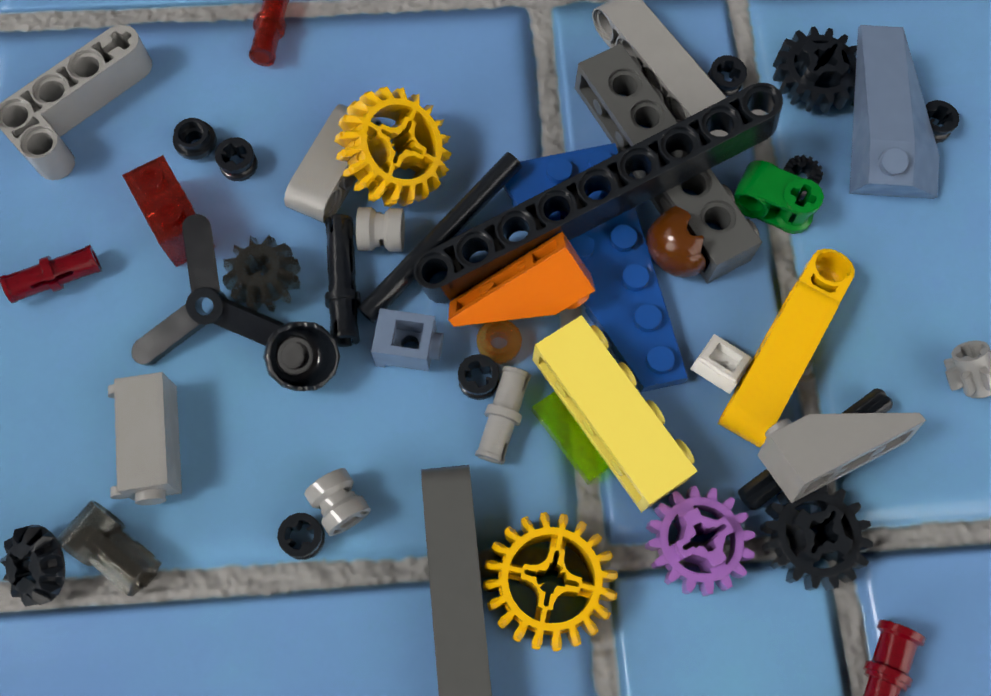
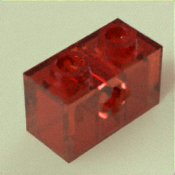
M162 155L122 176L159 245L173 264L178 267L187 262L182 224L188 216L197 213L173 170Z

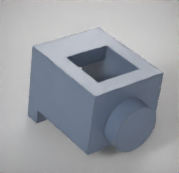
M380 308L371 349L376 367L385 368V365L429 371L431 359L440 360L443 346V333L436 332L435 316ZM407 342H415L419 345L417 349L403 347Z

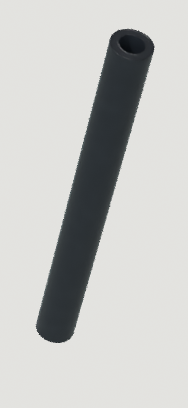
M506 152L357 307L362 315L374 323L378 319L379 309H387L415 280L413 271L417 259L425 252L456 237L522 168L521 163L514 155Z

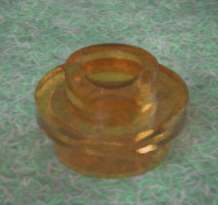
M508 320L485 323L477 334V349L480 354L490 357L496 364L507 363L513 360L521 349V333ZM496 337H502L507 341V345L504 348L498 349L491 345V341Z

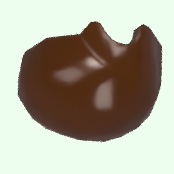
M678 206L666 210L650 226L646 239L648 250L655 263L666 273L681 278L696 276L706 267V259L701 254L704 236H693L687 231L691 215L688 211Z

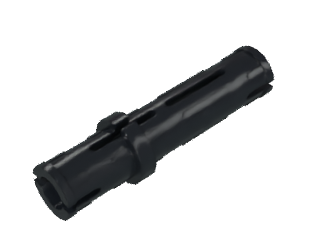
M334 214L332 218L327 217L325 220L329 281L328 292L325 294V306L329 308L330 334L336 339L337 346L347 347L352 346V343L358 344L360 341L357 307L361 304L360 292L356 291L354 223L353 218L348 215Z

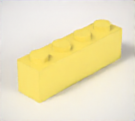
M581 315L536 343L532 360L642 513L683 485L698 472L693 465L695 459L688 446L680 439L674 440L665 428V418L659 407L651 400L645 401L636 389L637 382L629 367L623 362L617 363L607 350L609 344L603 332L596 325L590 326Z

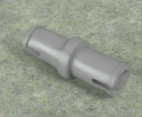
M503 367L493 404L487 405L484 414L488 419L478 450L475 453V456H478V458L495 464H504L514 426H519L522 419L519 410L528 381L531 379V375L528 372L516 367Z

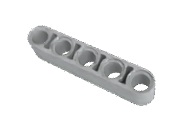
M609 0L593 10V23L600 37L610 48L622 44L630 56L637 58L642 67L643 75L652 87L659 89L663 95L666 107L675 119L682 121L727 98L643 0ZM714 130L710 132L712 135L722 137L728 135L727 132L722 130Z

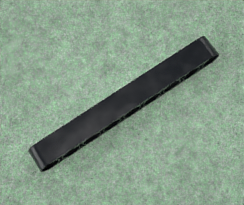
M769 83L750 85L425 252L417 259L414 265L413 272L416 281L430 300L436 303L450 302L563 231L570 241L767 140L774 134L778 126L783 106V97L780 90ZM762 110L765 111L767 114L756 115L751 111ZM722 130L727 132L728 135L721 137L712 135L710 132ZM682 150L687 152L688 155L678 158L671 156L670 153ZM637 170L648 173L646 177L641 179L629 176L630 173ZM595 191H605L608 193L605 198L600 200L588 197ZM556 211L569 213L564 219L559 221L548 219ZM517 231L528 232L526 238L521 241L512 242L508 240ZM479 251L488 252L486 258L477 263L469 262L470 257L474 253ZM447 271V276L444 280L436 284L430 283V279L435 273Z

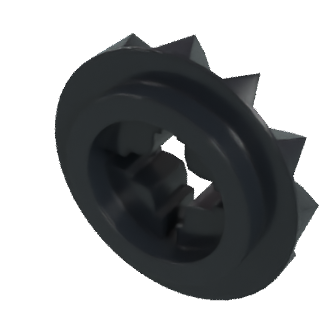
M29 525L15 529L13 537L4 541V549L7 555L0 559V562L6 568V575L3 580L10 582L11 596L21 598L25 607L49 603L59 595L65 580L66 569L62 548L53 533L43 526Z

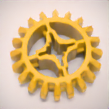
M387 86L379 88L375 93L372 91L364 93L359 98V101H354L347 107V114L339 120L338 126L343 131L335 136L334 142L343 146L344 149L337 153L336 160L347 161L349 165L343 171V176L351 177L354 175L358 180L355 183L354 191L368 188V201L375 202L382 197L384 207H391L397 202L400 207H406L412 204L413 201L420 202L426 199L429 192H433L440 186L441 182L439 179L444 177L449 171L444 162L449 160L453 154L443 148V145L451 137L441 134L439 131L444 119L434 120L430 115L434 105H426L422 108L420 106V94H413L407 98L404 87L397 88L392 93ZM385 117L396 122L393 126L389 127L384 124L378 126L370 121L372 118ZM398 168L403 170L410 168L416 172L412 179H400L392 176L393 171Z
M541 513L539 529H534L532 521L527 516L523 517L520 523L524 534L520 536L515 529L510 526L504 530V535L511 546L507 547L500 542H494L491 550L501 557L502 561L486 560L484 565L486 571L498 574V579L484 581L483 590L488 592L499 591L500 594L499 597L493 598L487 603L488 610L496 611L504 606L507 613L500 617L497 625L500 629H503L512 620L517 622L519 627L515 630L512 637L516 642L522 640L526 630L533 632L531 648L534 650L540 649L543 635L550 636V646L554 652L561 650V634L566 633L573 647L580 645L581 637L577 628L581 626L590 636L597 634L598 628L590 616L594 615L598 619L606 621L611 613L606 607L599 604V601L604 600L608 602L617 599L616 591L603 587V583L612 582L618 578L617 571H602L600 566L613 558L611 551H604L596 555L593 549L598 546L602 537L599 534H595L588 542L581 538L587 526L583 521L576 525L574 532L566 530L569 521L566 514L560 515L557 527H550L548 513ZM540 542H551L547 558L542 563L537 565L524 563V566L513 564L518 554L527 547ZM565 546L572 549L582 559L587 568L590 582L582 581V577L575 576L566 569L564 563ZM553 557H555L554 570L559 573L557 578H562L563 585L565 586H556L548 597L547 605L545 606L546 592L541 589L544 583L538 584L536 575L544 576L553 562ZM508 579L519 581V584L531 588L535 593L536 612L534 619L525 614L514 601ZM562 596L588 598L585 606L577 616L564 622L549 623L551 611L557 598Z

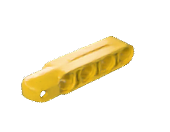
M825 248L817 250L813 254L780 308L753 360L719 418L718 425L759 448L764 444L766 431L776 424L854 278L855 269L848 257L836 250Z

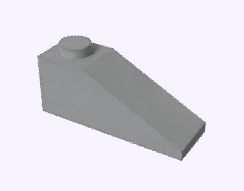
M920 413L808 414L794 422L786 418L777 422L766 431V440L757 456L790 502L793 503L905 444L926 420Z

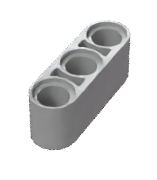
M343 104L337 105L291 178L284 198L287 208L324 224L327 217L332 218V215L338 212L356 181L354 175L351 177L343 176V171L349 167L347 161L336 160L337 153L344 149L343 146L334 142L335 136L343 131L338 126L340 118L347 114L348 106ZM372 118L370 121L378 126L381 125V121L377 118Z

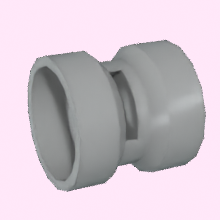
M358 207L356 215V245L358 251H373L376 247L384 245L389 252H403L405 240L404 209L389 208L385 214H382V212H376L372 207Z
M345 468L334 470L312 483L304 493L312 508L321 509V514L323 515L321 523L329 536H335L350 529L363 520L371 511L363 496L356 495L354 491H351L354 482Z

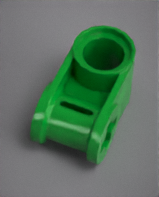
M755 160L747 165L733 193L735 204L744 216L756 218L791 234L802 233L808 229L813 221V213L818 211L824 199L822 189L814 181L799 177L763 160ZM806 191L807 194L804 199H800L802 192ZM792 213L796 214L794 221L790 222L789 219Z

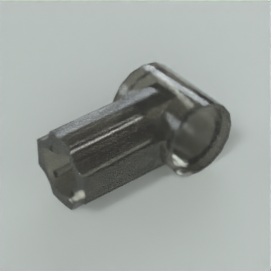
M90 500L56 537L60 546L83 564L95 567L127 596L133 597L137 592L146 588L155 578L162 564L155 555L124 531L126 525L94 500Z

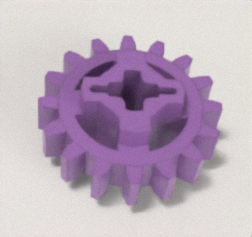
M691 486L687 490L686 499L677 490L668 497L671 507L660 503L654 509L661 521L650 520L646 526L647 530L656 534V538L649 540L645 544V549L657 551L659 555L651 564L652 568L657 569L665 566L668 573L664 582L669 585L677 579L682 580V593L684 594L691 593L696 584L699 585L703 596L713 594L714 582L722 591L733 587L729 574L738 579L744 577L747 571L739 562L749 561L755 556L753 551L744 547L745 542L755 537V532L742 530L741 523L749 517L748 514L744 512L734 515L731 509L735 499L730 497L723 503L718 502L717 489L711 488L704 497H700L697 486ZM699 510L713 514L718 520L702 516ZM674 519L676 521L674 526L678 532L675 543L669 546L668 533ZM715 533L704 546L696 548L693 546L687 550L683 549L685 545L691 542L690 539L695 535ZM729 535L730 552L727 558L723 552L725 539ZM686 561L696 564L701 573L693 572L682 566L679 562Z

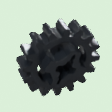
M811 27L807 36L798 30L795 32L792 40L787 38L784 40L773 63V67L776 68L773 81L783 82L779 89L781 94L790 92L793 95L790 104L795 105L801 100L805 102V110L807 112H810L814 105H819L822 113H828L832 104L840 110L843 109L848 100H854L857 45L848 47L846 45L847 35L844 34L839 39L833 37V29L828 28L824 35H820L816 27Z
M827 485L793 503L790 502L784 492H781L777 495L780 504L773 502L766 507L765 512L773 520L761 524L760 530L771 534V540L761 545L763 551H775L777 557L770 565L773 569L782 566L789 569L786 575L788 583L796 582L803 577L805 590L817 589L821 582L827 591L838 588L839 580L844 583L854 581L857 577L852 568L860 569L868 565L869 561L860 554V551L873 547V541L863 538L861 531L870 527L871 523L867 520H857L855 514L860 510L861 505L857 502L847 506L843 502L846 491L842 488L829 495ZM801 505L819 506L812 514L804 509L800 511L795 509ZM818 525L816 538L822 543L814 546L815 533L811 528ZM821 557L828 562L832 560L837 562L830 568L813 567L814 563L819 561Z

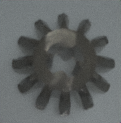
M250 235L249 246L245 249L234 245L233 252L236 258L223 259L224 268L227 271V274L222 276L223 284L227 290H231V297L234 302L241 305L246 303L248 308L258 311L262 304L265 303L267 309L274 312L276 307L275 301L281 299L283 302L290 303L291 296L288 290L300 289L301 282L297 274L300 273L301 267L298 259L292 257V250L286 243L277 245L276 240L268 235L263 243L259 244L257 239Z

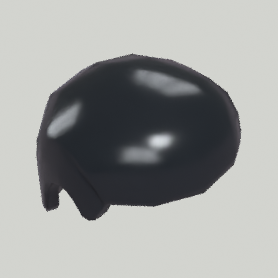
M289 322L281 325L267 339L263 359L268 375L281 387L293 391H315L322 388L336 374L340 353L336 339L323 326L315 322Z

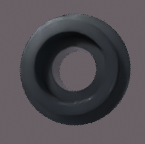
M198 118L184 119L174 129L173 145L177 153L183 158L189 160L202 159L208 156L216 146L217 138L213 128ZM195 139H200L195 143H191Z

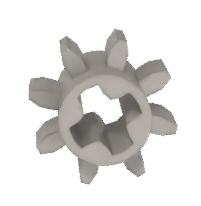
M976 340L968 341L955 347L951 353L952 358L944 360L947 370L945 374L950 389L953 391L962 388L964 394L971 398L991 396V350L989 345L984 341Z

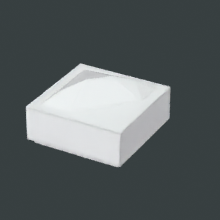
M714 334L690 369L728 394H731L753 358Z

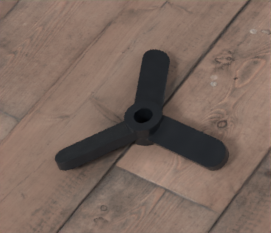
M193 214L188 216L182 224V233L191 293L185 305L134 343L131 350L132 358L135 362L145 366L156 363L207 324L213 323L266 346L267 339L281 325L285 324L227 299L219 287L211 224L203 215ZM206 297L213 302V310L210 314H207L202 309V301Z

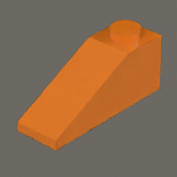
M562 231L450 301L448 320L453 327L556 315L566 308L571 310L581 306L588 300L590 294L596 290L591 273Z

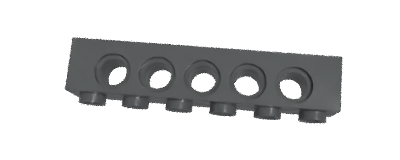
M618 44L578 63L575 90L611 143H616L618 153L680 122L679 119L673 117L666 107L663 95L659 89L652 87L643 75L642 67L637 58L630 56L622 44ZM639 125H644V126H647V127H649V128H643V127H641V126H639ZM676 150L671 152L670 155L681 158L687 156L688 153ZM711 168L650 199L660 215L674 206H678L690 213L691 219L687 225V231L693 236H704L701 254L706 259V267L700 274L707 284L750 262L762 243L756 225L750 219L744 217L735 204L731 190L719 182ZM640 170L632 172L636 179H641L648 175L647 172ZM683 189L692 190L697 195L687 194ZM706 223H714L721 228V230H714L710 228Z

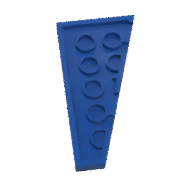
M616 143L520 161L522 168L503 188L511 198L513 207L618 154ZM595 191L588 197L600 200L605 198L608 193L605 191ZM634 207L570 240L569 242L591 273L596 290L583 303L586 307L585 312L593 324L597 323L611 344V350L619 362L625 363L632 371L639 391L642 393L685 383L688 376L636 208ZM556 211L548 219L559 221L564 219L569 213Z

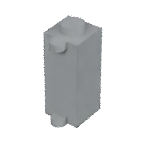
M163 372L114 379V384L108 386V397L115 399L117 486L110 488V498H130L137 505L166 502V496L182 493L177 386Z

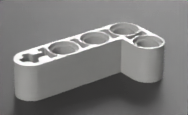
M116 25L109 28L0 103V130L45 179H62L68 176L75 166L74 155L60 137L150 73L152 60L136 30L127 25Z

